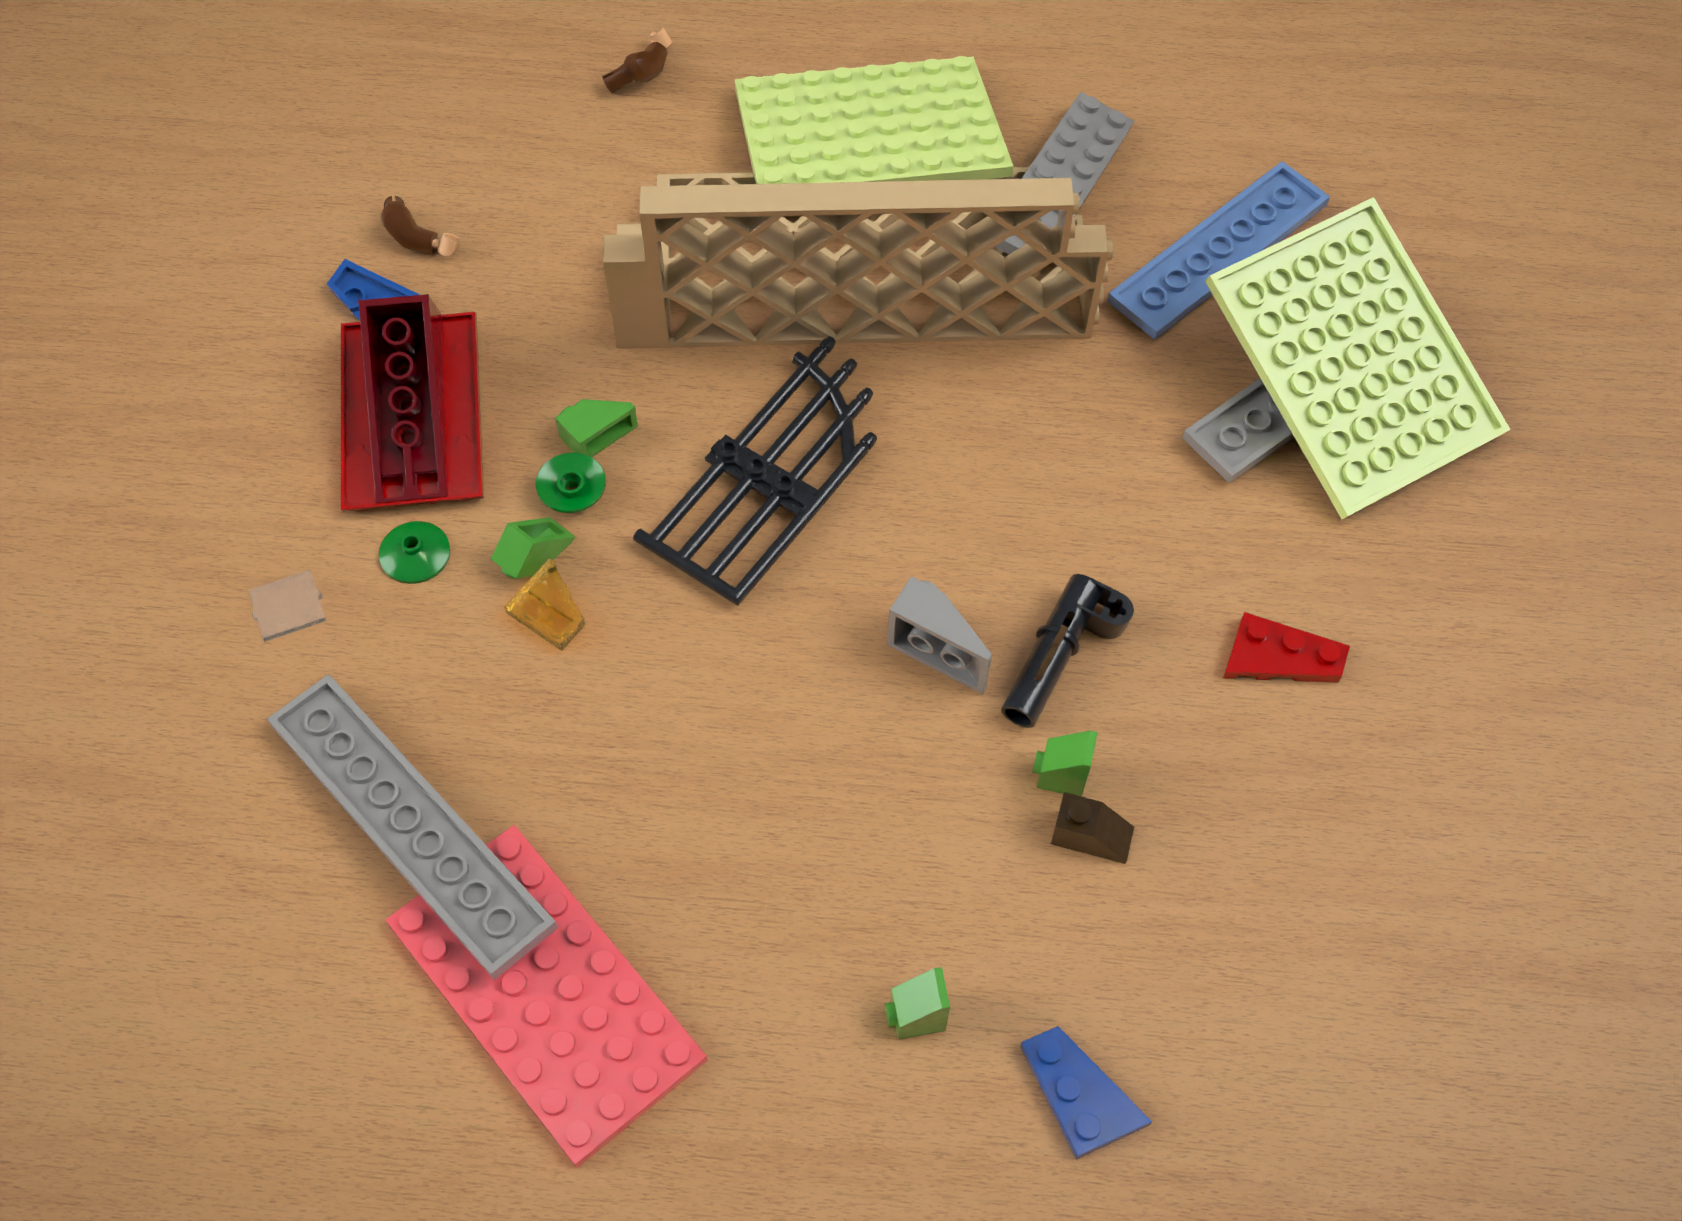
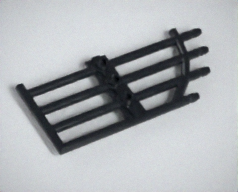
M831 336L822 340L819 347H816L808 357L798 351L792 359V363L798 366V369L735 439L725 434L721 440L719 439L711 447V451L705 457V461L712 464L650 534L640 528L635 532L633 540L739 606L865 457L868 450L874 446L877 440V436L872 432L863 436L860 444L856 446L854 440L853 420L863 410L864 405L869 403L873 396V391L866 387L847 406L839 389L848 379V376L855 371L857 362L852 358L848 359L831 378L818 367L836 344L835 339ZM808 376L821 387L819 392L762 456L746 447ZM830 400L838 418L795 468L789 473L774 464ZM839 436H841L842 462L823 485L817 490L802 481ZM723 472L740 481L679 551L662 542ZM751 489L768 498L707 569L690 560ZM779 506L795 515V518L736 587L719 578Z

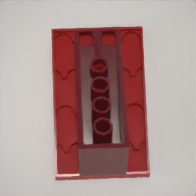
M429 294L358 300L360 322L341 323V510L343 512L363 511L375 508L484 498L476 313L464 312L441 315Z

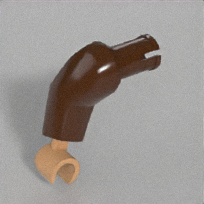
M664 27L658 33L652 32L648 36L652 43L647 46L645 51L626 56L624 64L602 76L606 87L612 94L634 80L640 83L648 82L662 72L668 54L666 48L672 44V40Z
M392 196L386 198L384 209L381 213V221L385 229L402 247L433 254L437 249L443 256H450L457 251L460 244L458 236L451 233H443L441 241L437 240L438 233L416 224L402 198L395 196L396 201H392Z

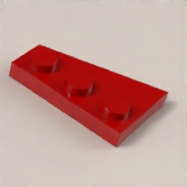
M1244 612L1223 678L1236 679L1237 676H1256V680H1270L1271 677H1289L1294 681L1339 683L1350 645Z

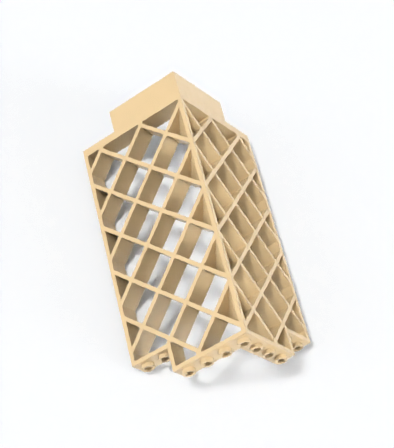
M1014 167L1013 177L996 179L756 184L753 172L657 174V186H640L639 214L641 224H617V235H604L603 264L617 348L820 344L828 336L833 337L836 344L1091 338L1093 325L1099 324L1098 304H1102L1104 299L1102 282H1107L1108 280L1107 260H1112L1113 242L1112 239L1106 238L1105 225H1083L1082 215H1075L1073 217V214H1079L1080 197L1078 192L1073 193L1071 178L1022 179L1029 167ZM1059 210L1057 225L1051 229L1038 220L1050 211ZM872 214H882L874 222L868 219ZM783 216L802 217L798 219L795 223H791ZM714 217L719 221L712 225L704 218ZM1013 234L1027 243L1011 254H1007L1000 249L996 251L992 249ZM925 236L931 239L916 252L908 248ZM837 238L847 243L835 254L825 248V246ZM749 240L762 247L754 256L741 247ZM671 248L679 252L672 258ZM1050 263L1057 265L1040 282L1031 276ZM966 264L974 268L959 283L948 277V275ZM879 266L891 272L877 285L865 277ZM794 267L808 275L795 287L781 277ZM706 270H710L724 278V280L714 288H711L699 279L698 276ZM1004 291H1008L1020 299L1021 302L1002 330L998 331L981 305ZM922 292L938 302L939 305L921 331L916 332L899 306ZM838 294L857 307L840 332L835 334L817 310V307ZM752 296L774 308L757 336H753L734 310L735 307ZM1077 296L1080 298L1083 329H1079L1063 306V304ZM671 300L692 311L675 338H670Z

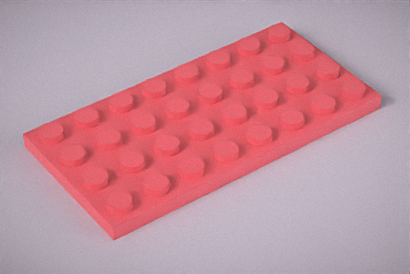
M513 825L486 846L556 921L558 929L496 980H493L420 895L388 917L386 922L571 1162L578 1168L706 1063L708 1059L706 1054L519 829Z

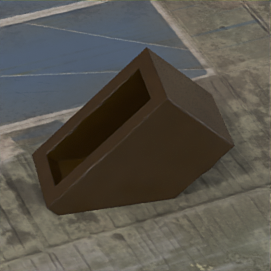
M1064 792L1051 844L1126 864L1134 826L1101 801Z

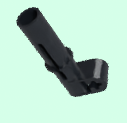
M1073 574L1047 623L1038 628L1036 632L1038 640L1001 708L1002 714L1016 725L1025 728L1034 727L1070 656L1078 653V641L1084 629L1105 639L1119 637L1133 616L1134 608L1131 600L1123 593L1083 574ZM1097 603L1104 606L1100 615L1093 612ZM1064 625L1068 627V630L1041 682L1034 678L1061 626Z

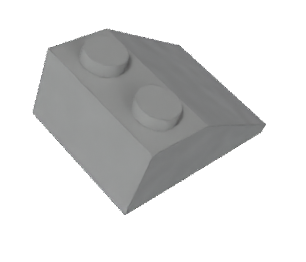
M911 576L889 610L887 645L983 694L987 688L992 658L991 652L944 592L940 591L931 582L920 581Z

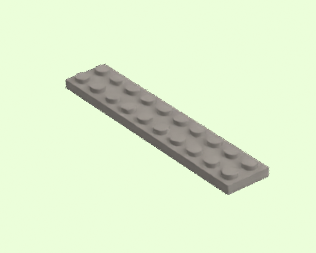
M329 674L267 718L271 727L493 980H496L558 929L556 921Z

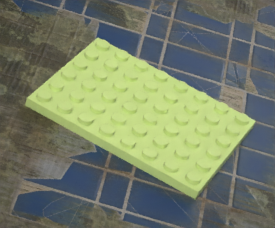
M958 56L952 59L941 60L928 59L910 63L897 62L889 65L872 64L857 68L840 67L835 70H809L805 73H779L774 76H748L742 79H735V92L756 184L980 180L1013 177L1014 166L974 56Z
M1374 197L1222 269L1205 280L1341 519L1358 512L1511 430Z

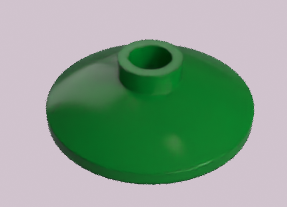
M576 452L563 453L549 459L540 468L535 482L536 491L540 500L548 508L561 513H576L584 511L598 502L605 491L606 477L602 466L594 458ZM570 487H576L574 490H568Z
M424 521L407 522L395 527L384 537L379 548V561L384 572L398 582L407 584L425 582L437 576L447 565L451 551L450 543L446 534L432 523ZM413 544H417V546L414 548H408Z

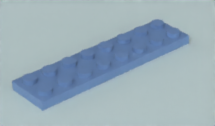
M1282 161L1109 292L1107 302L1156 340L1213 295L1205 282L1210 275L1281 242L1326 207L1330 196Z

